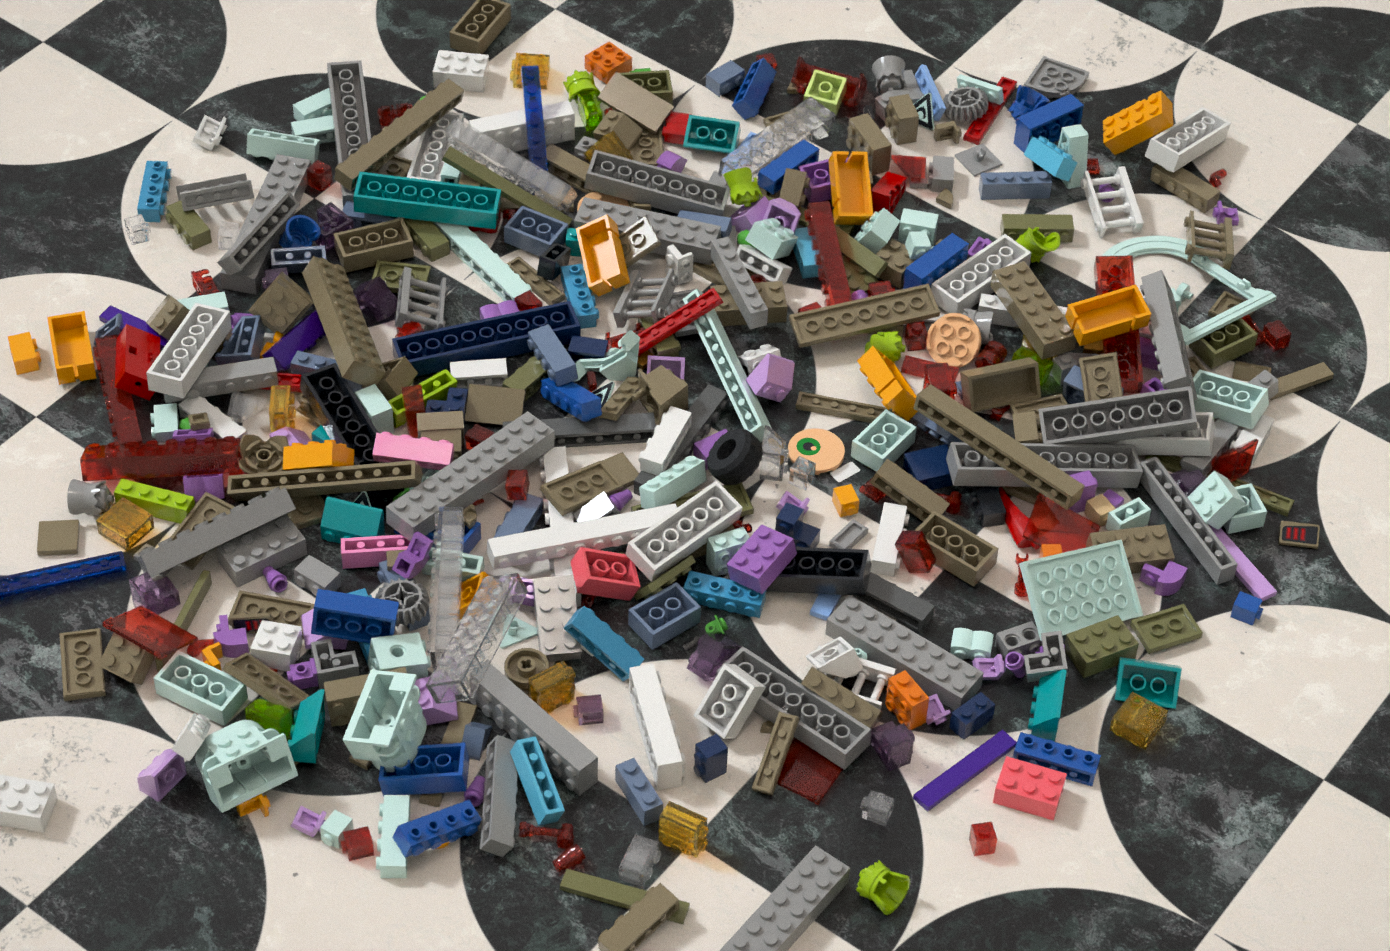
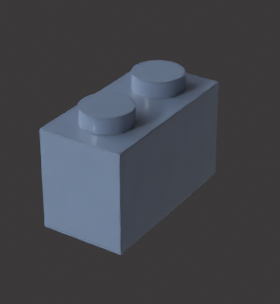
M730 60L706 74V88L720 97L742 85L745 70Z

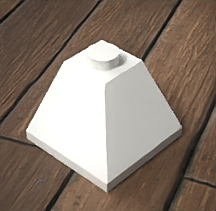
M841 636L806 655L807 660L820 672L842 678L853 677L863 669L855 649Z

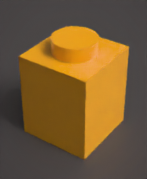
M852 484L833 488L832 502L839 516L844 517L857 514L859 499Z

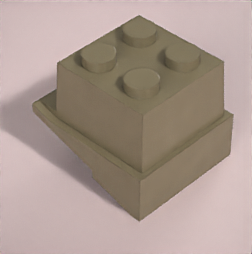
M281 272L248 311L254 316L260 315L262 323L272 332L276 333L278 331L285 335L314 302L305 290L284 272Z
M662 365L647 375L641 368L638 369L639 390L631 398L634 402L640 400L648 413L654 412L656 426L660 425L663 413H667L670 406L685 411L688 410V384L685 380L678 378L671 370L666 369Z
M463 411L416 413L418 439L427 437L432 441H450L454 445L453 461L462 456L461 446H464Z

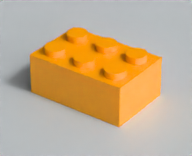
M324 440V443L309 441L307 445L292 443V446L284 447L283 470L285 471L354 465V449L348 448L346 444H337L335 440Z

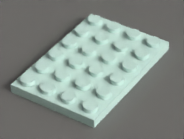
M1122 539L1019 563L1040 641L1041 633L1061 631L1062 636L1117 615L1122 621L1143 616Z

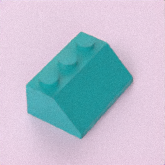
M689 115L683 147L734 154L739 143L740 122Z
M327 496L320 525L321 538L329 542L341 544V538L385 536L383 510Z
M1119 657L1115 700L1176 709L1182 668L1178 665Z
M1065 669L1040 678L1039 685L1034 686L1032 698H1036V702H1032L1030 714H1034V717L1029 718L1028 730H1031V734L1036 737L1055 742L1067 671Z
M320 689L301 701L299 710H295V725L291 726L290 732L292 740H288V746L295 762L316 763L325 723V689Z

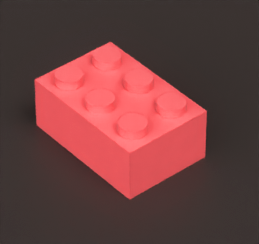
M580 547L570 561L577 593L630 601L641 587L636 566L626 554Z
M1006 756L995 788L993 803L1054 821L1067 773Z

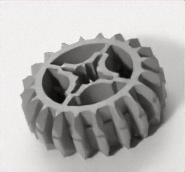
M975 86L955 88L954 91H949V94H946L943 99L946 107L944 112L946 117L950 118L951 121L956 120V122L976 121L977 118H982V115L986 114L989 106L985 91L980 88L975 89Z
M399 577L397 581L391 579L390 584L384 583L375 596L378 599L399 602L396 620L397 627L400 624L406 627L407 623L414 625L415 620L420 622L422 617H426L430 602L427 590L423 588L422 583L417 584L415 579L409 581L408 577L405 580H401Z

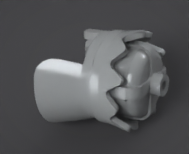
M888 55L877 59L873 63L872 72L876 79L875 87L877 93L881 92V94H884L888 91L906 88L903 75L905 62L902 58Z
M970 308L964 309L962 314L971 318L980 330L981 344L990 347L993 341V335L990 332L993 312H978Z
M72 479L67 494L70 514L78 515L85 513L102 517L108 516L111 502H114V495H112L107 485H104L106 480L86 483Z

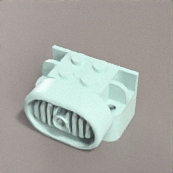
M370 670L343 738V742L354 759L371 761L379 770L380 766H384L386 772H395L394 766L401 768L407 765L408 760H410L411 764L418 753L417 748L421 745L427 727L426 719L422 713L423 709L418 702L421 692L414 685L417 679L416 674Z
M252 720L237 721L208 735L195 756L196 765L203 777L209 798L222 813L298 776L285 734H279L277 730L272 728L264 730L261 725Z

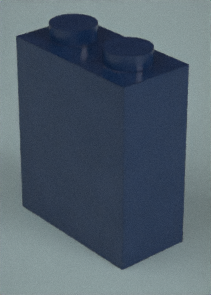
M947 444L904 453V470L923 485H926L930 490L953 485L946 461L949 450Z

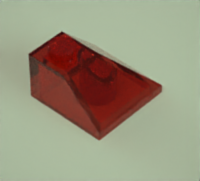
M891 155L890 161L907 178H910V181L921 182V179H925L926 157Z
M1253 439L1216 456L1211 463V473L1216 471L1227 477L1231 483L1248 473L1259 440Z

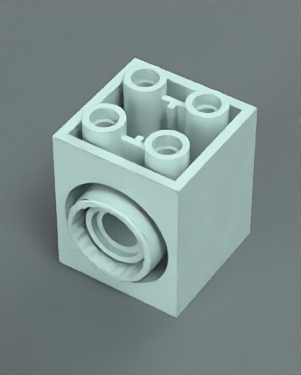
M419 632L371 638L367 664L369 672L370 670L386 671L406 667L407 673L416 674L417 679L429 677L428 668L431 667L429 655L426 656V644L424 640H421Z

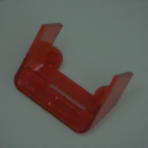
M798 57L791 80L792 85L797 88V92L805 94L813 72L816 69L847 78L846 92L842 102H845V105L849 107L859 105L868 84L864 74L860 73L859 78L806 64L802 57Z

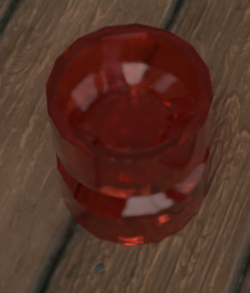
M997 341L988 342L975 359L976 368L1002 363L1007 357L1006 348Z

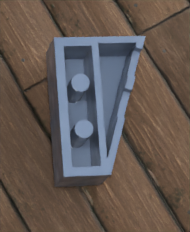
M260 315L242 316L232 330L230 339L224 342L222 351L215 355L217 365L259 359L265 335V328Z

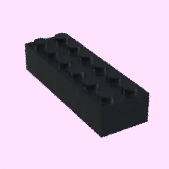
M795 547L796 556L766 589V592L866 596L872 566L869 550Z

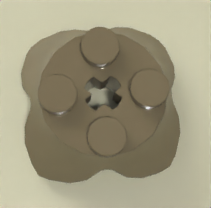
M244 434L240 442L242 459L238 462L239 468L248 474L284 471L283 451L284 447L289 446L287 437L273 436L267 441H263L259 436Z

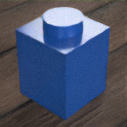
M1240 591L1233 605L1230 617L1253 626L1255 620H1260L1264 609L1261 608L1262 599Z

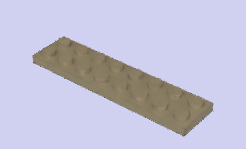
M929 284L790 314L789 321L798 345L802 348L939 317L940 310Z

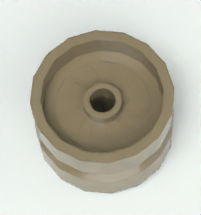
M521 648L507 656L504 662V675L534 700L545 694L549 687V662L546 656L539 650Z

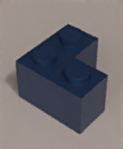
M449 387L447 401L428 399L425 413L463 411L465 426L468 389Z
M786 502L776 517L775 530L793 538L795 547L816 548L820 540L821 529L804 523V509Z

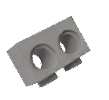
M1033 621L998 632L996 635L995 647L1002 654L1004 660L1010 652H1018L1024 657V655L1039 652V647L1042 646L1037 627Z

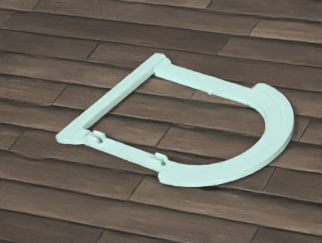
M1143 236L1120 242L1108 249L1100 258L1097 266L1098 282L1106 293L1125 288L1126 286L1120 281L1118 274L1121 266L1129 259L1144 254H1170L1187 260V254H1185L1187 240L1169 236ZM1193 254L1191 263L1248 300L1191 329L1180 324L1185 346L1275 301L1276 295L1267 290L1253 288L1251 282L1245 278L1243 280L1239 279L1207 256Z

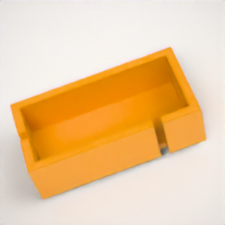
M1161 90L1151 94L1148 100L1138 101L1134 105L1103 120V143L1114 155H1117L1172 127V102Z
M833 151L828 161L832 206L834 207V225H863L866 220L870 221L873 215L867 152L852 151L847 162H845L849 155L848 151Z
M606 214L576 228L588 288L599 297L613 291L612 287L617 289L629 284L630 280L621 240L619 239L617 223Z
M1135 284L1068 304L1065 318L1071 330L1074 329L1073 334L1079 346H1083L1129 332L1130 328L1136 330L1146 327L1149 324L1151 312Z
M85 311L47 317L59 385L76 382V379L80 381L96 379Z
M872 346L857 360L861 366L859 370L868 377L867 382L873 388H876L874 392L879 398L883 399L881 401L888 410L890 408L893 409L892 411L895 415L909 421L918 412L914 409L917 395L895 363L883 355L876 347Z

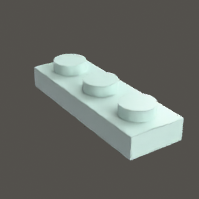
M962 74L957 77L958 89L961 86L963 88L975 86V89L980 88L985 91L988 101L999 105L1004 102L1002 87Z

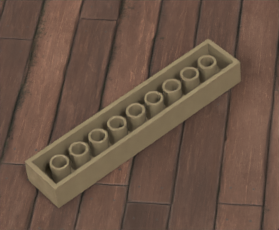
M313 256L302 274L342 378L366 387L373 384L377 386L386 372L345 269L339 264L334 265L324 258Z

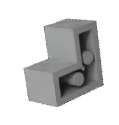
M1062 632L1041 633L1043 653L1024 655L1027 682L1039 681L1040 678L1062 669L1067 670L1066 677H1068Z
M331 639L311 642L312 658H314L319 689L324 688V682L359 676V666L355 650L334 654Z

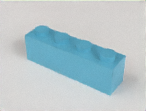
M1032 136L1024 153L1027 158L1053 176L1068 182L1078 163L1072 159V155L1066 153L1065 150L1057 147L1056 144L1049 142V139L1039 136V138Z
M536 736L517 740L510 754L537 824L541 826L558 822L565 809Z

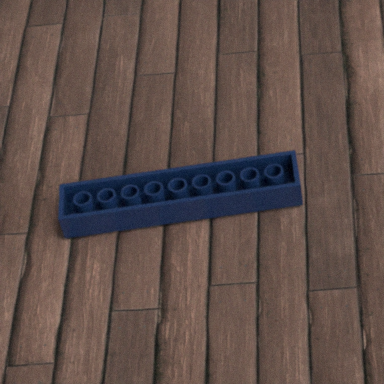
M567 301L392 338L394 359L405 356L418 374L415 376L417 377L440 372L445 369L450 370V362L500 359L533 352L534 350H530L527 343L529 339L528 331L548 324L562 345L570 344L572 335L581 336V325L571 302Z

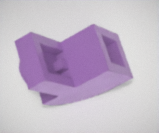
M665 151L656 163H658L657 167L681 173L687 160L671 151Z
M415 532L407 550L398 554L392 570L405 579L407 577L408 579L415 577L430 558L428 554L434 541L420 532Z
M1170 560L1164 571L1145 563L1139 581L1155 587L1154 594L1172 595L1184 583L1188 568Z
M220 615V624H216L217 632H213L214 643L219 642L222 645L223 656L237 658L246 652L249 653L246 628L229 630L227 615Z

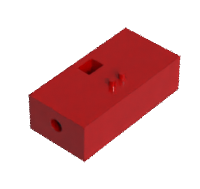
M128 324L125 325L116 339V388L147 400L151 399L155 391H151L148 388L147 371L160 354V337Z

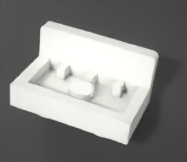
M204 115L192 142L212 151L214 145L218 146L222 139L219 135H223L227 125H225V121L227 118L223 117L220 123Z
M673 244L667 246V255L665 256L666 275L669 268H673L674 274L678 278V285L692 280V252L682 255Z
M770 344L760 346V349L745 351L743 355L738 356V359L742 365L747 367L748 374L750 375L768 353L781 357L780 349Z

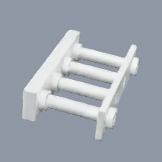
M1125 166L1118 167L1116 174L1112 177L1091 179L1089 172L1085 171L1080 184L1081 188L1085 191L1094 219V228L1098 232L1099 237H1104L1107 228L1123 226L1131 227L1133 234L1140 233L1144 222ZM1115 183L1119 189L1117 191L1095 193L1093 186ZM1118 197L1123 201V205L1100 207L1098 200ZM1124 212L1128 216V219L1105 222L1102 214Z
M859 658L863 669L855 675L857 679L851 692L881 710L882 702L878 701L884 685L888 686V679L895 675L896 669ZM836 676L834 681L841 685L844 678ZM865 679L876 682L870 698L859 695Z

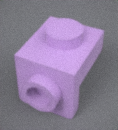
M786 491L776 508L781 511L787 502L804 509L805 515L809 509L807 504L810 499L806 498L800 501L790 492Z
M997 654L994 658H975L972 661L973 667L984 672L983 680H998L1006 670L1002 654Z
M936 693L929 697L926 723L929 725L935 722L938 725L947 720L946 716L951 712L950 710L945 711Z
M300 806L291 827L314 837L318 831L320 832V827L326 821L324 820L326 812L322 811L319 815Z

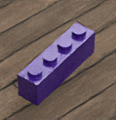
M317 310L309 313L262 355L263 358H274L277 372L280 370L286 371L291 367L290 363L297 350L302 352L306 348L309 350L317 344L315 342L316 339H322L326 336Z

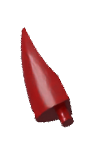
M999 487V493L1006 509L1005 522L1017 547L1039 549L1041 545L1038 539V531L1033 523L1017 508L1003 488Z

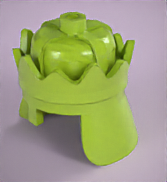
M575 70L573 75L567 77V82L563 81L569 95V102L574 99L576 104H580V100L590 98L594 105H600L601 102L597 98L601 92L595 86L592 72L588 74L587 71L578 72Z
M739 168L723 174L730 188V201L732 204L744 205L747 208L752 206L751 203L758 201L759 195L763 197L757 177L752 181L750 168Z
M1029 227L1025 233L1019 236L1016 242L1031 252L1030 260L1032 263L1035 261L1039 263L1046 253L1052 252L1059 247L1060 236L1057 232H1053L1045 237L1038 231L1039 227H1035L1033 230Z
M899 331L877 332L865 344L864 354L874 346L895 363V361L900 360L901 352L905 353L906 346L902 344V337L898 335Z
M878 860V863L875 862L874 865L861 870L856 891L860 893V896L874 901L885 915H889L904 900L910 886V877L890 871L889 868Z

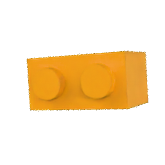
M30 332L7 336L17 375L38 371V362H41L39 351L35 352L38 347L36 339L31 338Z

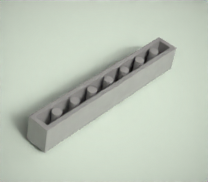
M1153 457L1140 462L1143 470L1140 483L1214 582L1218 585L1234 579L1238 565L1209 525L1204 522L1159 459Z

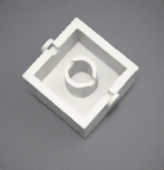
M262 620L250 648L251 655L270 669L290 671V665L295 664V661H298L300 657L302 628L301 626Z

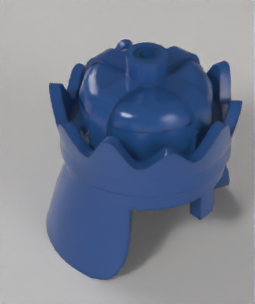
M1019 85L1016 100L1007 111L1011 112V116L1016 121L1015 123H1017V117L1048 104L1050 100L1029 87Z
M295 215L287 221L285 231L280 235L279 245L282 248L312 246V242L318 239L321 234L320 227L308 216Z

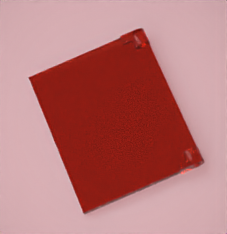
M1039 493L1022 537L1040 547L1041 544H1061L1062 552H1069L1086 548L1089 533L1099 532L1100 525L1070 509H1064L1045 495Z
M143 606L136 607L114 618L110 617L102 623L104 628L111 630L159 659L166 658L167 655L198 640V637Z
M793 736L777 785L818 805L843 769Z

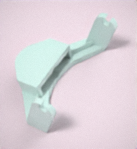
M629 330L618 341L619 348H622L615 354L605 358L578 360L575 363L578 379L573 382L579 381L587 371L600 372L607 379L613 381H625L627 377H635L640 337L632 330Z

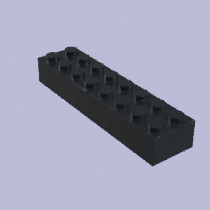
M333 363L302 374L300 390L329 438L335 440L337 444H346L348 448L354 449V465L384 463L374 461L372 455L378 431L346 379L342 378L337 364ZM404 488L366 492L370 503L404 491Z

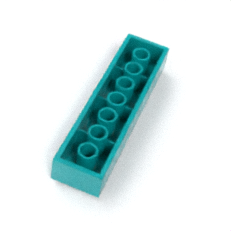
M359 172L353 196L354 212L496 229L501 205V189Z

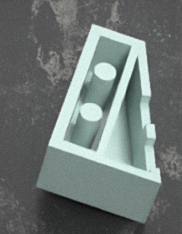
M1081 124L1062 127L1058 143L1059 148L1072 155V159L1078 162L1069 182L1061 179L1067 189L1081 187L1080 180L1083 178L1084 172L1087 171L1088 133Z

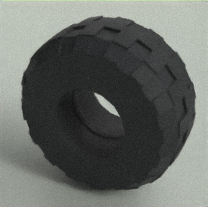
M746 429L728 431L719 437L709 451V456L707 457L709 472L724 485H737L746 481L759 467V463L762 460L763 450L761 442Z

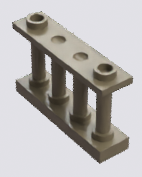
M1190 210L1189 216H1186L1184 220L1187 238L1185 248L1187 261H1192L1193 254L1217 258L1222 261L1224 269L1230 270L1234 258L1232 218L1225 217L1223 223L1219 225L1194 220V211ZM1195 227L1218 231V233L1195 229ZM1195 236L1218 240L1219 242L1195 238ZM1195 245H1197V246H1202V247H1207V248L1218 249L1219 251H1213V250L1198 248V247H1196Z

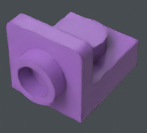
M1218 201L1217 206L1213 208V218H1216L1217 224L1220 225V223H1223L1224 218L1228 217L1232 218V225H1238L1237 208H1223L1222 201Z
M979 236L968 250V256L972 257L991 244L992 241Z

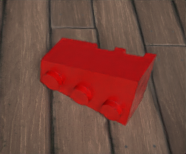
M889 171L881 177L871 189L873 214L876 211L880 212L883 208L891 214L894 212L906 191L907 177Z

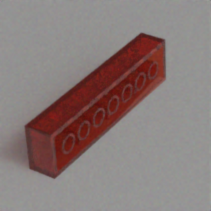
M1096 256L1094 263L1096 296L1135 285L1133 256ZM1130 328L1129 332L1099 340L1101 355L1117 353L1121 386L1124 388V393H1141L1143 371L1139 329L1132 330Z
M226 436L223 439L207 437L204 440L188 438L185 441L169 439L165 442L150 440L146 443L131 441L127 444H119L117 442L107 445L89 444L80 458L83 481L239 473L238 462L242 459L240 453L241 438Z

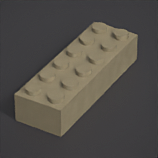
M1025 261L992 271L990 287L1042 360L1075 349L1076 338L1073 334L1074 329L1071 330L1066 318Z

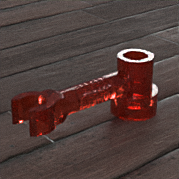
M953 491L950 496L936 493L949 503L946 509L948 513L957 514L960 511L962 496L959 492Z
M1017 553L1015 563L1018 565L1019 575L1014 586V594L1019 597H1027L1028 594L1019 563L1028 561L1029 555L1026 554V558H1020L1019 553Z
M520 822V837L533 835L557 837L556 844L559 848L570 849L573 847L574 827L569 823H564L561 829L541 828L528 822Z

